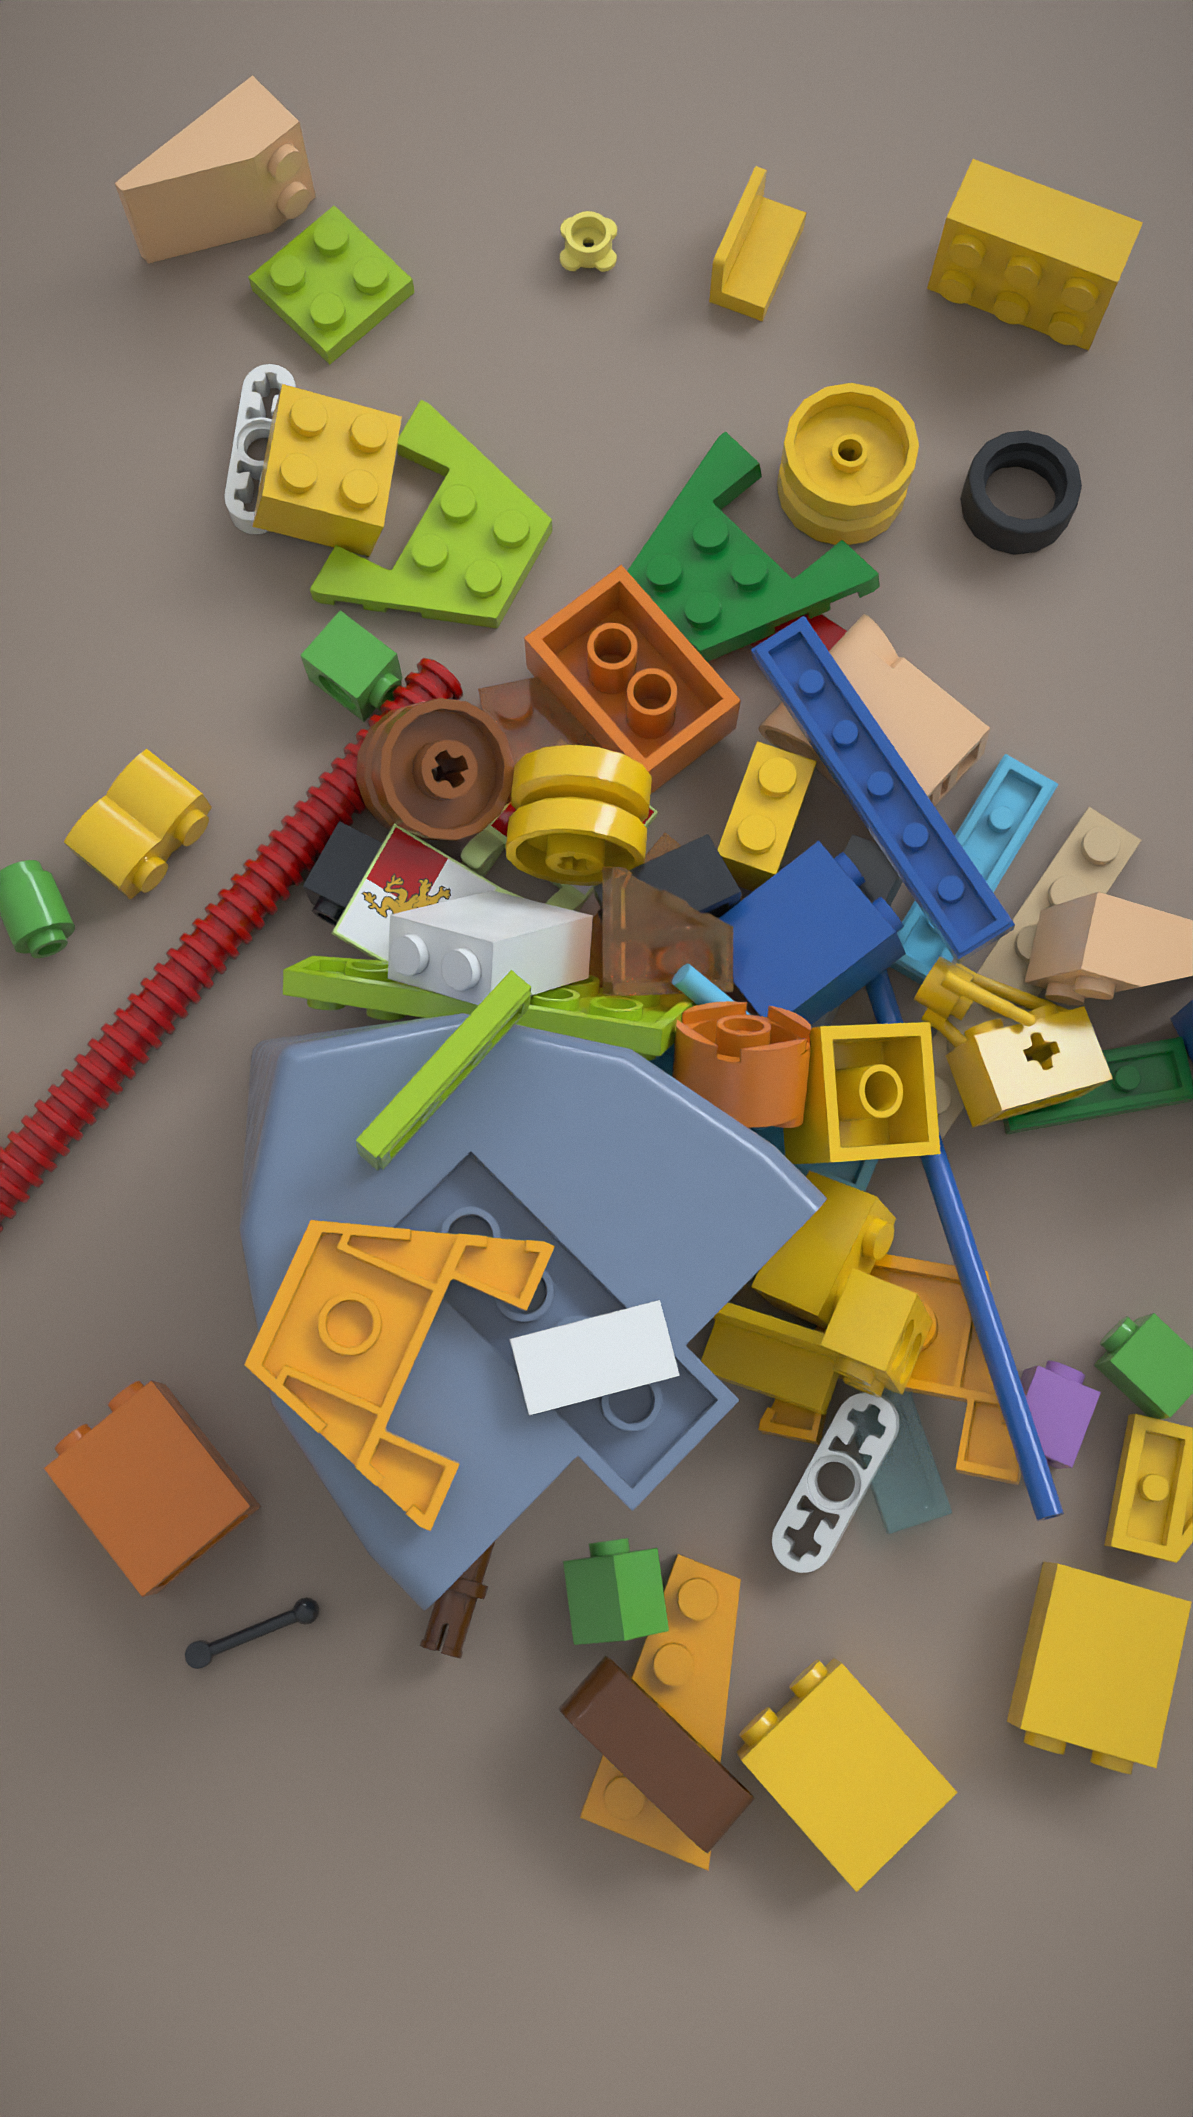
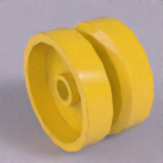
M855 383L824 387L802 401L788 422L777 479L781 508L797 529L816 541L834 545L841 540L848 545L867 542L888 530L902 511L919 449L914 421L901 403L878 388Z
M561 745L543 747L525 754L514 765L511 795L512 806L516 811L509 817L506 858L517 869L536 878L560 884L596 886L641 864H645L647 828L642 822L648 818L652 776L641 763L622 753L600 747Z

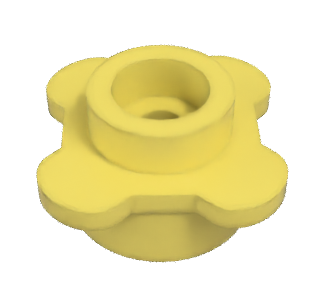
M585 211L563 221L560 233L565 239V249L560 253V263L566 270L576 271L580 267H596L599 271L606 272L616 265L617 255L612 250V240L617 236V225L613 220L605 218L596 212ZM593 243L594 245L592 247H585L583 244Z

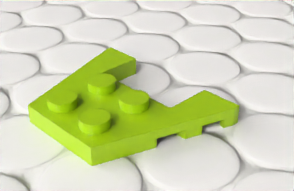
M420 400L398 437L397 453L406 459L445 476L444 481L392 570L383 568L335 545L310 588L312 598L321 604L335 605V601L363 604L364 610L386 613L388 608L419 612L422 618L498 629L553 531L552 519L428 402Z

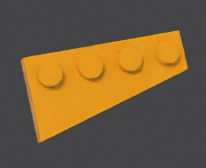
M677 1553L663 1590L669 1631L646 1636L631 1678L721 1763L741 1579ZM602 1754L582 1807L580 1818L709 1871L711 1850L709 1853H706L699 1848Z

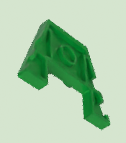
M726 431L712 445L627 570L707 662L775 634L774 627L804 614L811 619L830 611V603L856 592L859 598L873 593L880 587L879 573L843 540L838 542L797 577L791 578L721 511L762 477L760 463Z

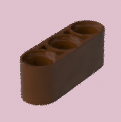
M606 1655L559 1707L564 1717L601 1754L706 1853L710 1852L755 1799L737 1778L621 1667Z

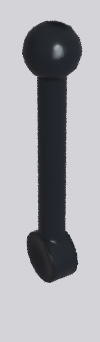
M301 1598L295 1603L292 1610L211 1643L204 1640L191 1643L185 1651V1660L192 1668H204L211 1663L213 1657L217 1654L296 1622L304 1625L313 1623L319 1615V1606L312 1598Z

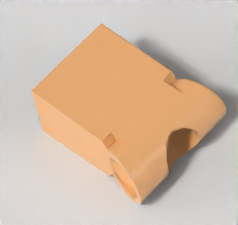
M863 614L832 647L829 653L928 798L936 806L984 754L990 727L904 657H898L892 644L880 627L868 615ZM781 702L759 726L758 730L761 735L779 749L817 761L816 768L841 790L791 714Z

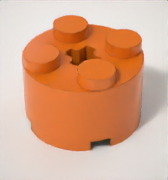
M735 1001L700 1004L685 1010L682 1013V1023L677 1020L673 1078L747 1128L768 1126L795 1128L803 1124L811 1050V1025L806 1019L789 1010L769 1005L767 1017L746 1014L747 1002Z

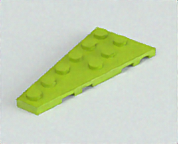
M310 956L283 969V995L307 999L308 1007L319 1010H338L348 1005L366 1008V1015L374 1019L397 1020L404 1018L406 1015L421 1018L460 1013L470 1015L478 1006L388 979V961ZM589 975L587 979L532 995L528 1011L518 1020L516 1025L632 1049L650 1061L655 1059L656 1056H661L674 1044L677 1020L682 1023V1013L690 1007L697 1006V1004L683 993L661 992L657 979L634 978L633 982H617L611 984L610 988H599L600 980L595 976Z

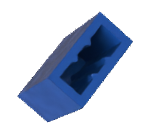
M817 841L697 935L759 1016L767 1017L769 1005L794 1012L806 1019L810 1025L827 1012L833 1011L906 954L897 935V932L904 925L893 909L882 897L871 903L859 889L866 881L854 863L844 852L833 858L820 841Z

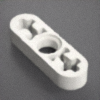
M274 364L258 366L250 371L244 379L225 489V503L233 523L238 529L248 534L268 532L267 530L252 527L255 512H247L244 503H250L253 499L254 484L252 478L261 481L264 461L250 458L247 455V449L253 441L269 437L272 420L266 418L262 397L268 396L270 388H278L280 390L282 384L296 387L290 372ZM275 395L273 398L271 408L272 416L279 395Z
M859 1393L844 1401L777 1522L772 1535V1547L779 1562L789 1570L799 1573L812 1572L830 1559L899 1431V1415L893 1403L883 1395H881V1398L867 1393ZM872 1404L881 1410L878 1415V1421L886 1429L882 1437L877 1434L869 1435L861 1446L859 1453L872 1456L866 1468L853 1454L835 1450L832 1446L837 1436L845 1445L851 1443L858 1430V1424L850 1419L853 1410L864 1412ZM840 1462L852 1471L855 1478V1487L848 1499L833 1501L826 1498L819 1490L817 1483L818 1473L826 1463ZM806 1495L817 1508L828 1513L838 1514L840 1518L836 1526H833L826 1517L822 1519L813 1538L821 1545L820 1553L809 1550L800 1558L792 1552L795 1541L787 1533L790 1527L799 1530L809 1521L814 1510L801 1507V1503Z

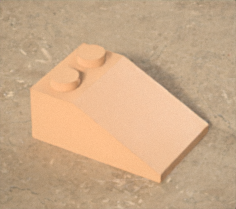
M253 75L115 182L141 257L148 264L273 232L288 219H294L301 215L309 203L316 198L300 122Z
M1095 892L1042 909L1024 983L1045 988V997L1049 1000L1079 1006L1084 1004L1085 998L1110 1000L1113 999L1114 992L1193 976V920L1101 892Z

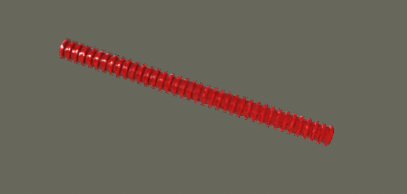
M422 658L417 663L419 672H410L405 677L407 686H398L392 692L393 702L386 700L380 706L382 714L380 716L376 714L371 716L368 724L371 728L389 711L411 704L438 698L460 700L463 696L461 684L442 664L432 659ZM360 729L355 735L358 742L356 744L348 743L344 747L343 751L346 756L343 759L337 757L331 762L333 771L331 773L323 772L318 777L321 785L318 788L311 786L306 791L308 800L306 802L299 800L293 806L296 812L294 816H284L281 820L283 826L281 831L275 829L271 831L268 835L271 841L268 846L261 844L257 847L255 851L258 857L255 861L247 859L244 862L243 867L246 871L242 876L236 873L231 877L230 881L233 886L229 890L222 888L217 895L220 901L216 905L209 903L204 910L208 915L203 920L196 918L192 922L195 930L190 935L183 933L179 937L182 945L177 950L170 948L166 952L169 960L164 965L157 963L153 967L156 975L151 980L144 978L140 982L143 990L138 995L131 993L127 997L130 1005L125 1010L118 1008L114 1012V1016L117 1018L112 1025L105 1023L100 1028L104 1033L98 1041L91 1038L87 1043L91 1048L85 1056L79 1053L74 1058V1061L78 1063L72 1071L65 1069L61 1073L64 1081L58 1087L55 1084H51L47 1089L51 1094L45 1102L38 1099L34 1104L37 1112L32 1117L25 1115L21 1119L24 1127L18 1133L12 1130L7 1135L11 1142L5 1148L0 1146V1223L5 1217L9 1219L14 1218L17 1214L14 1206L19 1201L24 1204L27 1203L30 1199L27 1191L32 1186L39 1188L44 1183L40 1176L46 1170L53 1172L57 1168L56 1163L53 1161L58 1155L66 1157L70 1153L67 1145L72 1139L76 1141L82 1139L84 1135L80 1130L86 1123L90 1126L95 1124L97 1121L93 1116L99 1108L104 1111L107 1110L110 1106V1103L107 1101L108 1097L112 1093L119 1095L123 1091L120 1083L126 1077L132 1080L137 1075L133 1068L139 1062L145 1065L150 1060L146 1053L152 1047L158 1050L163 1045L159 1038L164 1032L171 1035L176 1028L172 1023L177 1017L185 1019L189 1013L185 1008L189 1003L198 1004L202 998L198 993L203 987L209 990L212 988L214 982L211 978L214 974L223 975L227 967L224 963L227 959H237L240 955L237 950L241 943L249 945L253 940L250 935L251 931L254 928L262 930L266 925L263 920L266 914L273 916L278 911L275 905L279 899L286 901L291 896L288 890L291 885L297 887L303 882L301 873L304 870L311 872L315 865L314 858L320 856L339 821L351 826L353 824L351 815L353 813L361 814L366 809L357 784L356 774L358 751L369 729ZM0 1224V1233H1L2 1230H3V1226Z

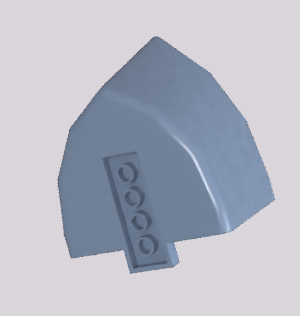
M460 1013L268 1039L256 1044L252 1050L239 1230L258 1333L310 1220L404 1228L448 1234L480 1235L523 1241H544L555 1246L527 1311L458 1281L452 1280L389 1419L386 1426L387 1431L460 1463L431 1531L419 1527L406 1515V1512L378 1486H375L355 1468V1465L324 1436L317 1433L269 1388L271 1404L368 1554L423 1611L428 1609L486 1551L577 1456L632 1511L653 1491L739 1401L686 1345L827 1200V1197L773 1144L632 1049L515 1024L384 1169L380 1168L378 1171L358 1154L355 1140L466 1020L469 1014ZM660 1300L680 1376L528 1415L509 1339Z

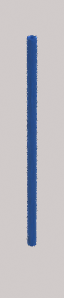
M884 970L865 985L877 1024L904 1023L887 970ZM939 1132L941 1154L920 1156L1036 1520L1052 1519L1063 1515L1064 1512Z

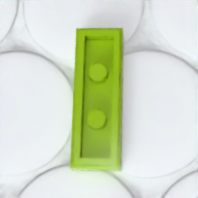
M510 970L355 1140L358 1154L377 1171L380 1168L384 1169L528 1011L532 994L531 986L514 971Z

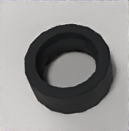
M1029 430L1005 432L986 442L971 462L960 497L963 519L974 536L994 550L1013 555L1035 553L1053 544L1067 528L1077 508L1082 489L1079 466L1068 449L1048 435ZM1021 467L1032 470L1046 479L1054 491L1055 501L1053 508L1047 515L1041 518L1023 520L1008 516L995 507L986 494L985 488L988 478L993 472L1001 468Z

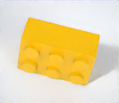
M972 159L946 217L927 289L941 294L945 299L953 303H965L994 314L1005 323L1020 324L1049 335L1060 344L1075 345L1089 351L1143 222Z

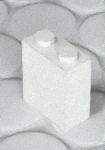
M493 890L391 914L388 979L479 1005L510 970L514 971L531 986V996L589 978L593 915Z

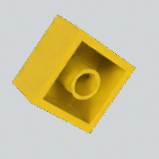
M282 384L271 420L252 527L330 547L338 545L350 552L370 557L384 527L402 416Z
M930 1022L820 1026L811 1028V1050L803 1124L795 1128H783L785 1157L792 1164L832 1163L941 1154Z

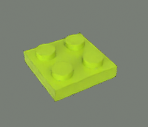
M334 205L248 277L252 291L329 365L415 293L413 279Z

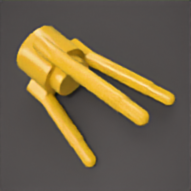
M942 956L936 961L914 997L915 1001L927 1007L921 1020L923 1022H930L931 1026L940 1031L955 1048L967 1040L948 1018L952 1015L962 1021L974 1002L1028 1027L1035 1024V1016L1010 1002L1031 1010L1054 1004L1051 1001L977 974L962 964L956 963L955 965ZM1056 1005L1059 1013L1069 1010L1067 1008Z

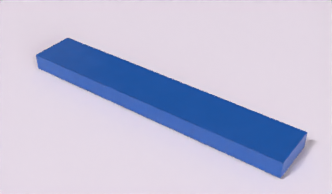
M801 617L752 648V658L956 962L960 964L1013 931L1015 927L1014 922L806 617Z

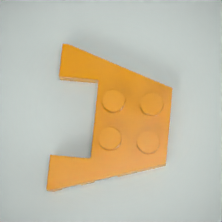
M310 1220L244 1365L317 1433L324 1436L355 1465V1468L375 1486H378L406 1512V1515L419 1527L431 1531L460 1463L387 1431L386 1426L450 1282L452 1280L458 1281L527 1311L555 1246L544 1241H523L480 1235L448 1234L404 1228Z
M886 1254L880 1260H876L869 1275L917 1293L933 1321L904 1391L966 1402L967 1407L955 1470L961 1474L1019 1485L1020 1467L955 1266ZM985 1271L986 1276H987V1279H988V1282H989V1285H990V1288H991V1282H990V1277H989L988 1271ZM817 1326L815 1331L825 1334L826 1329ZM839 1374L838 1378L844 1379L845 1376ZM775 1399L771 1408L767 1407L760 1419L758 1430L767 1435L820 1445L826 1415Z

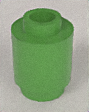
M36 860L20 861L0 870V917L15 951L23 954L31 953L33 958H44L63 950L68 944L67 938L75 930V925L52 873L44 871L40 862Z

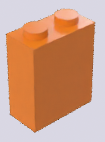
M151 1380L145 1386L141 1381H136L118 1393L108 1404L112 1413L91 1429L88 1424H84L64 1437L54 1448L59 1456L44 1468L142 1597L160 1592L261 1507L166 1384Z

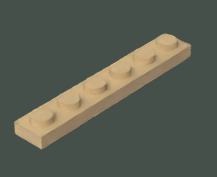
M1088 807L1012 919L1015 924L1014 930L998 940L977 971V974L1038 997L1043 988L1024 982L1040 911L1095 892L1106 894L1142 840L1096 810ZM977 1002L972 1004L962 1021L952 1015L948 1018L964 1036V1032L969 1028L993 1019H1001L1004 1027L1019 1024V1022L1007 1018ZM1010 1002L1022 1010H1025L1027 1012L1029 1010V1008ZM937 1030L932 1038L938 1126L941 1138L943 1139L964 1108V1104L945 1056L954 1050L955 1047Z

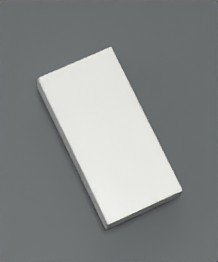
M660 1300L509 1339L528 1415L680 1376Z

